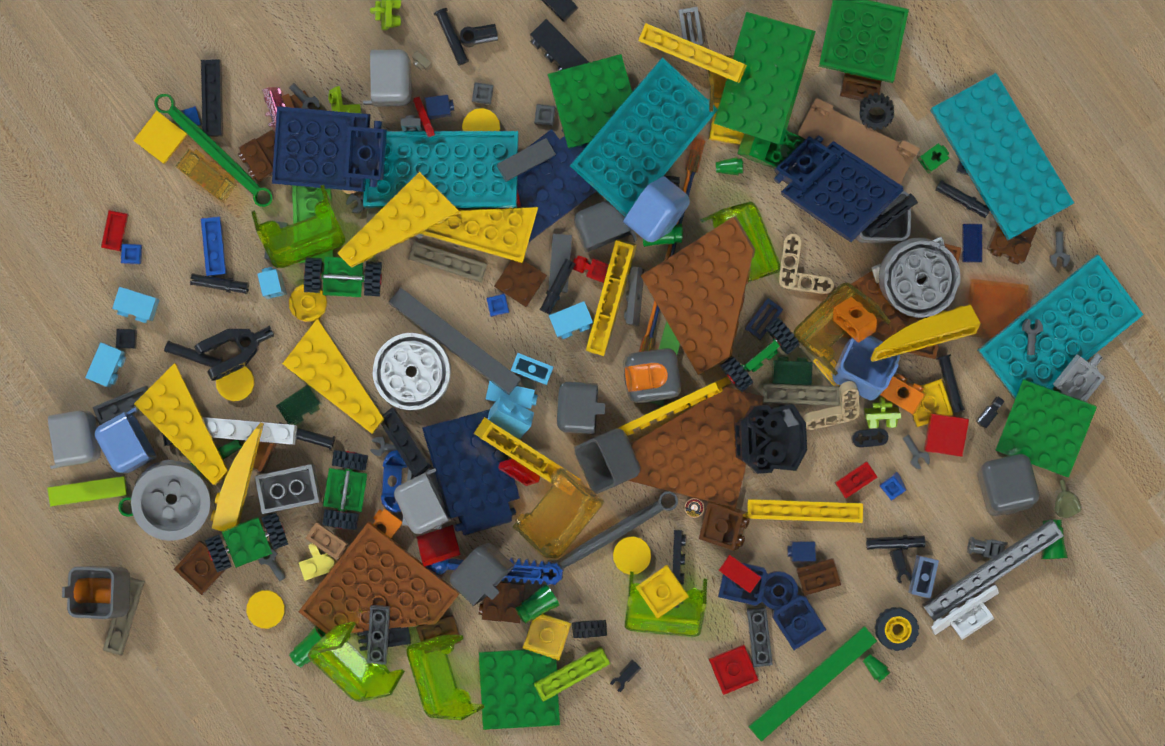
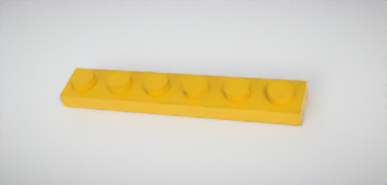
M645 23L638 40L740 83L747 66Z
M747 499V517L750 519L863 523V503Z

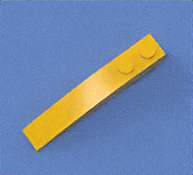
M621 239L615 241L586 347L588 352L601 356L605 355L637 244Z
M971 305L958 306L949 311L943 310L936 315L919 320L889 337L874 349L871 361H878L976 334L981 323Z
M485 417L474 432L475 435L569 495H572L581 481L580 478Z
M260 422L243 444L226 475L221 492H218L216 495L215 504H217L216 510H213L210 521H213L212 529L223 531L240 523L264 423Z

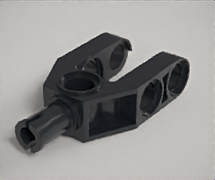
M270 326L255 333L251 332L250 329H226L199 342L194 348L197 354L200 355L212 349L217 350V347L229 341L236 342L241 354L207 371L211 381H215L246 367L258 352L259 343L274 337ZM244 340L251 342L247 347L241 346V342Z

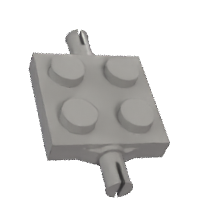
M1097 353L1089 362L1076 355L1053 385L1061 393L1087 401L1105 379L1096 367L1103 357Z

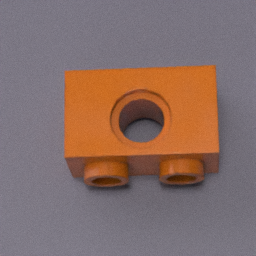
M853 297L833 307V321L858 343L876 332L877 319L875 315L868 312Z
M899 373L897 375L894 374L881 396L911 414H915L927 393L923 391L924 388L919 384L914 383L912 385L907 382L908 378ZM902 387L907 388L909 391V395L906 398L900 395Z
M386 508L383 511L379 509L373 517L375 520L373 525L376 527L379 524L385 525V534L391 539L403 522V520Z

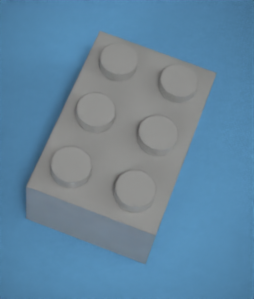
M314 464L255 476L262 514L322 502Z

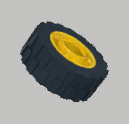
M891 607L879 614L880 616L876 619L874 629L876 630L875 634L879 642L890 650L903 651L908 647L910 648L916 642V638L919 635V625L912 613L901 607ZM896 624H900V632L896 634L893 633V627Z

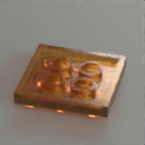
M970 279L968 305L972 306L981 324L976 334L967 337L992 339L1022 315L1027 307L1029 285Z

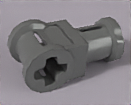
M971 536L968 541L967 553H979L984 557L992 559L1005 550L1008 542L992 539L982 541Z

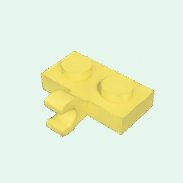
M311 543L308 546L313 557L300 561L299 566L306 581L329 573L338 560L327 553L321 554L320 549Z

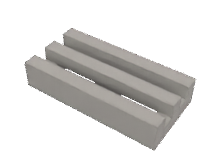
M698 7L678 10L682 38L687 40L683 16L686 13L691 42L703 46ZM690 12H694L698 41L696 42Z

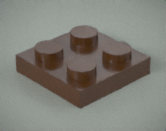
M511 260L494 287L524 307H527L547 275L524 260L523 263Z
M199 541L174 570L198 593L203 595L225 570L216 571L207 546L202 541Z

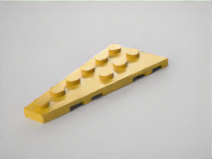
M419 172L337 254L352 268L372 258L374 255L386 251L390 247L402 243L436 224L444 222L445 219L459 214L460 211Z
M538 207L460 210L459 214L445 219L444 222L436 224L420 234L523 263Z
M316 319L282 364L373 434L383 422L384 417L322 326L320 320Z
M174 363L134 405L213 485H216L228 473V468L213 441L211 433H209L205 425L206 423L194 398L187 388L177 363Z
M725 377L616 429H622L629 436L634 433L633 429L640 427L642 430L650 426V421L654 419L659 422L667 418V413L671 411L676 414L688 408V403L693 406L706 400L705 395L710 398L723 392L722 387L731 384L728 377Z

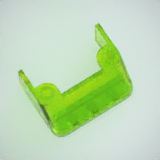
M324 184L320 186L324 200L315 205L316 216L280 228L279 224L275 221L261 223L255 210L251 212L256 232L274 267H288L304 261L306 258H312L338 248L345 243L344 232Z
M750 201L727 207L700 219L701 223L712 220L713 226L716 228L730 218L737 217L755 248L748 284L780 271L779 260L759 210L753 202Z
M630 571L624 624L627 630L696 637L701 634L707 602V579H703L702 590L694 588L687 591L690 597L684 600L683 604H680V608H673L657 619L636 589V586L640 583H633L634 572Z
M354 621L334 626L310 649L308 658L348 697L357 702L391 696L405 672L403 669L390 672L385 664L367 663V660L348 642L351 637L350 633L356 625Z
M442 635L414 643L406 649L423 710L430 718L462 721L484 709V704L471 703L469 693L464 689L457 688L447 655L454 651L455 643L464 639L463 635Z

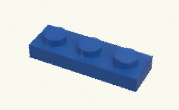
M221 217L202 218L201 227L206 276L227 274Z

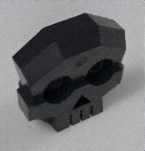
M789 403L774 407L769 405L750 406L744 417L734 423L736 458L746 463L753 473H772L774 469L797 471L807 452L806 422L794 404ZM772 421L775 422L774 427L770 425ZM774 449L776 450L775 456L772 455Z

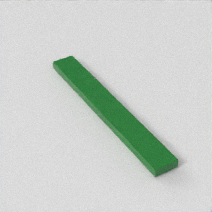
M863 626L748 726L750 730L762 742L877 642L875 637Z

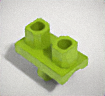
M401 0L375 1V7L370 8V13L375 14V20L381 21V30H388L389 28L401 25V17L399 15H392V9H400Z
M880 397L878 403H872L873 408H864V416L869 428H878L879 419H886V427H897L898 419L901 418L899 408L892 407V402H885L884 397Z

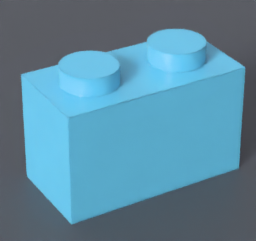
M273 267L262 269V273L257 274L263 297L271 299L287 295L280 271L273 269Z
M119 287L112 309L118 310V315L128 317L131 314L136 316L135 320L146 323L147 320L153 321L160 299Z
M585 301L549 315L557 338L562 337V340L573 336L572 332L576 330L583 332L590 329V325L593 324Z
M100 342L85 378L103 386L111 387L118 379L117 371L119 367H122L125 363L126 357L124 355L126 352Z
M517 353L511 372L547 385L554 367Z
M500 396L490 408L488 420L511 435L521 439L531 427L534 412Z

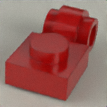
M578 255L577 259L574 258L573 262L576 263L573 268L574 271L584 273V270H588L586 277L604 283L609 264L592 259L590 265L585 257Z

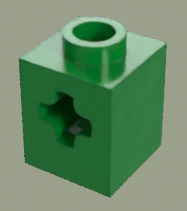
M938 143L917 160L929 174L950 158L946 147ZM937 154V160L933 161L931 158Z

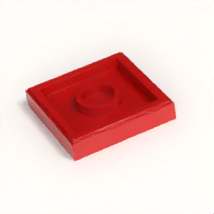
M930 413L924 451L963 457L969 419Z
M453 525L416 537L424 567L461 555Z
M744 644L709 658L723 695L759 681Z

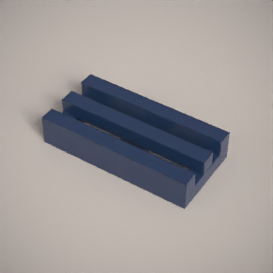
M767 298L745 330L761 340L767 332L766 327L777 319L783 309ZM770 304L771 307L753 330L751 326L766 306ZM774 308L777 309V312L765 326L763 331L760 334H758L757 331L768 318V316L771 314V312L774 310Z

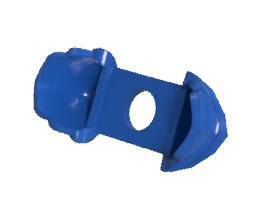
M396 450L390 452L384 459L381 495L383 506L393 513L401 511L394 497V491L401 485L402 468L407 467ZM392 475L397 479L396 485L393 487L388 484V478Z

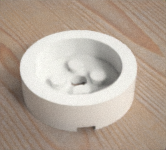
M417 333L400 334L388 340L378 351L373 365V380L379 394L391 405L404 410H421L432 406L445 394L451 379L450 361L444 349L428 336ZM410 366H414L417 369V374L414 377H409L406 374V370Z

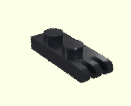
M409 627L389 629L388 647L411 644ZM369 630L357 632V636L365 635L364 639H358V643H366L367 645L359 647L360 651L368 650ZM375 633L377 637H381L380 633Z

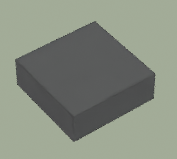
M474 83L472 102L491 105L494 85Z
M537 104L534 124L553 126L556 106Z

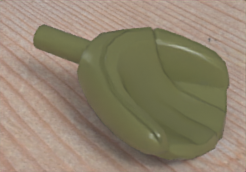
M1060 480L1062 492L1056 498L1055 513L1059 517L1070 518L1079 513L1082 506L1079 498L1071 491L1066 490L1065 480Z

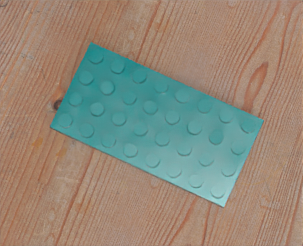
M662 57L571 163L570 167L626 217L644 189L650 183L665 175L718 109Z
M997 73L930 109L1007 240L1016 237L1074 204V201Z
M387 131L384 180H378L377 187H369L370 179H366L363 197L364 208H383L420 172L456 208H517L518 176L505 182L496 165L518 153L519 132L434 131L435 135L429 137L426 131Z
M1095 255L977 351L1015 399L1023 379L1052 389L1055 387L1053 383L1076 355L1087 361L1144 314L1099 255ZM1026 319H1030L1031 329L1035 328L1036 319L1040 320L1043 325V331L1036 335L1035 355H1027L1028 334L1022 331V325Z

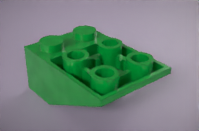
M786 131L783 144L781 145L744 133L737 154L756 163L776 169L805 139Z

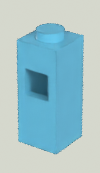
M489 381L486 400L496 402L502 396L524 408L531 409L532 405L536 406L538 395L534 394L535 390L519 386H516L508 395Z

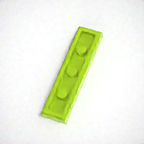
M125 476L47 488L50 507L128 495Z
M598 647L534 683V686L544 702L608 666L610 662L602 647Z

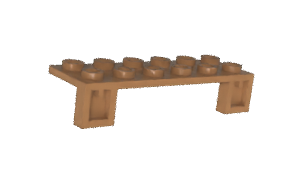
M818 98L814 100L798 132V136L804 139L810 136L815 139L820 135L823 138L821 144L825 147L834 141L897 183H902L913 158L917 155L920 148L904 140L897 142L832 110L833 105Z

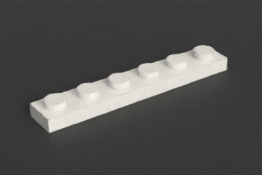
M203 417L212 438L247 440L260 423ZM261 422L264 423L260 442L295 445L297 425Z

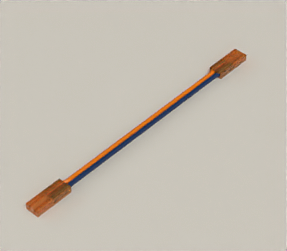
M694 138L685 169L687 175L683 191L688 196L694 175L698 173L705 140ZM684 213L676 224H682ZM677 243L668 245L665 260L674 255ZM655 300L646 334L642 337L639 352L651 351L655 339L653 335L660 311Z

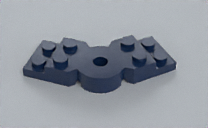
M742 563L761 577L751 593L724 574L722 575L718 597L755 606L763 602L767 607L773 609L772 618L793 650L826 631L807 598L798 595L797 583L789 574L782 571L767 573L764 567ZM777 585L783 587V593L780 596H775L773 593V589Z

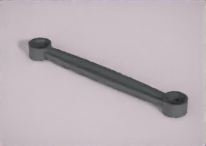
M671 491L663 492L659 497V501L602 531L558 560L549 559L545 564H548L549 561L558 562L561 568H566L620 538L661 511L675 509L678 505L677 496ZM665 494H671L675 497V505L673 507L666 508L662 505L661 500Z

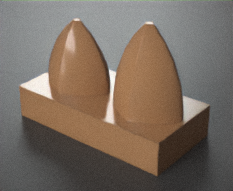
M318 522L314 524L305 538L336 560H339L348 546L347 542Z

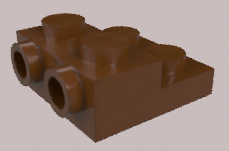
M273 129L239 147L241 151L238 153L243 163H248L250 176L253 180L257 178L259 182L272 176L275 143V132Z
M997 223L986 249L990 250V254L996 257L1004 256L1009 258L1008 261L1013 264H1022L1025 262L1030 251L1031 242L1037 227L1033 226L1016 237L1007 240Z
M708 502L699 539L733 551L739 549L745 542V536H743L744 528L747 529L750 518L747 517L748 512Z
M500 582L496 586L500 591L493 600L486 596L484 603L479 605L478 615H482V620L520 623L521 618L515 608L523 602L525 585Z

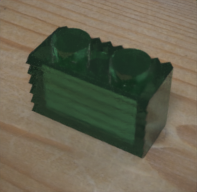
M778 357L777 360H773L772 384L812 385L813 362H808V358H797V361H789V357Z
M307 384L277 404L276 407L287 424L298 425L304 421L303 417L308 413L313 415L318 412L322 402L311 386Z

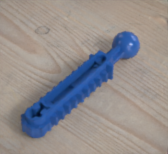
M511 557L510 561L515 566L505 576L508 578V582L515 578L516 582L523 579L524 583L530 580L531 584H534L535 580H538L540 585L543 581L547 585H556L563 579L564 569L561 568L558 562L549 561L548 564H545L544 560H542L540 564H537L535 559L530 563L529 559L522 562L521 558L515 562L514 558ZM450 558L427 567L437 575H442L447 570H455L464 560ZM553 569V573L556 574L554 577H551V574L547 572Z

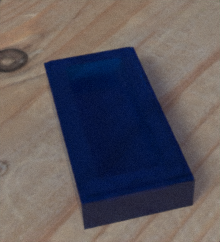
M962 224V263H982V224Z

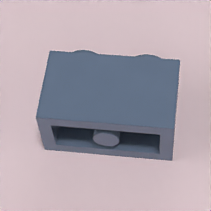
M916 555L908 593L931 598L939 560Z

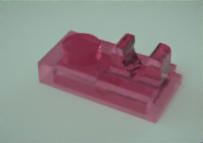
M267 87L262 90L264 101L267 104V108H269L265 116H271L272 122L268 123V126L275 127L277 106L285 107V104L281 97L280 87Z

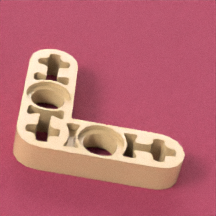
M789 234L783 242L778 277L780 287L787 290L822 295L829 294L834 288V283L830 278L797 273L801 239L796 234ZM791 238H794V241L797 242V245L793 247V252L797 251V254L785 253V250H790V244L787 241H790ZM788 256L793 257L795 260V264L792 267H788L784 263L785 258ZM783 269L794 270V274L791 272L789 274V279L792 280V283H789L788 286L782 281V278H785L787 273L783 272ZM803 278H809L811 281V286L807 289L801 286ZM815 279H818L817 283L819 284L827 281L830 288L823 291V287L817 286L816 290H813Z
M847 381L840 385V406L805 414L803 419L806 422V429L822 428L858 418L859 391L856 383Z

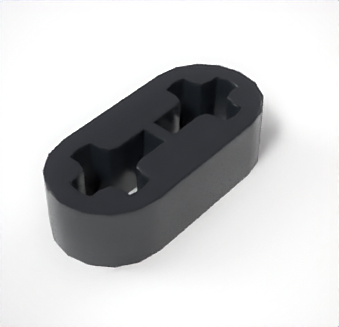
M884 429L859 430L853 433L851 441L854 446L860 448L882 446L887 443L889 436ZM880 432L881 435H884V439H881V443H879L877 439L872 440L871 436H876ZM859 433H861L862 437L868 436V440L862 441L861 445L859 441L855 440Z

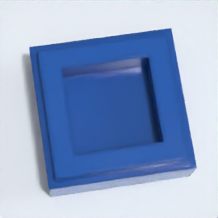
M122 244L121 263L141 264L142 245Z
M505 294L486 298L491 317L509 313Z

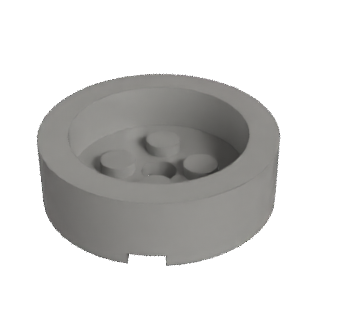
M910 238L896 244L885 255L879 270V285L885 299L900 312L917 318L930 317L946 309L954 300L957 288L960 286V269L953 254L944 246L926 238ZM919 274L926 275V280L922 284L916 282Z
M174 460L157 462L146 468L135 483L131 498L133 516L138 525L155 538L170 541L186 538L199 530L207 519L211 502L210 488L204 475L189 463ZM168 494H175L177 501L170 503L166 500V496Z

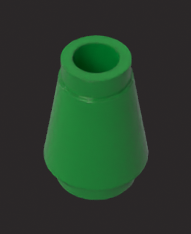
M734 157L716 162V173L737 176L743 174V158Z
M872 654L862 661L873 679L879 683L891 673L888 670L889 667Z

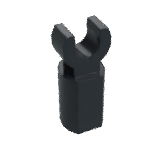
M999 396L996 397L991 405L984 409L976 422L982 427L987 428L998 414L997 410L1002 406L1004 400Z
M902 548L890 551L894 569L898 572L896 575L897 582L902 583L901 576L903 574L910 581L912 577L906 571L907 564Z
M632 659L621 670L620 676L613 678L610 684L613 685L615 682H620L621 686L617 691L621 692L625 687L624 683L626 681L629 682L641 670V667Z

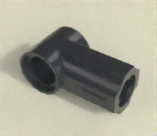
M495 24L464 27L460 32V42L465 47L498 41ZM466 33H470L474 38L471 41H466L463 36Z

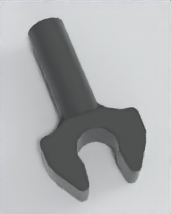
M295 83L289 87L303 102L302 109H309L308 106L311 103H314L319 109L321 108L316 96L307 97Z
M364 193L360 196L351 194L347 198V205H350L353 201L358 202V206L352 210L353 213H359L364 210Z
M1056 232V252L1049 256V261L1053 267L1057 266L1058 257L1062 258L1063 267H1066L1070 261V255L1064 252V232Z
M1026 319L1022 325V331L1028 334L1027 355H1035L1036 335L1043 331V325L1040 320L1036 319L1035 328L1031 329L1030 319Z
M910 435L903 437L904 442L913 455L910 461L911 465L921 469L918 463V458L920 457L924 459L926 464H929V454L927 452H920Z
M384 437L372 439V442L381 444L379 450L370 449L376 456H382L386 451L392 452L397 450L393 444H387L384 441Z
M270 548L272 551L270 558L265 559L263 557L258 559L261 565H269L280 582L286 577L275 562L278 553L273 548Z

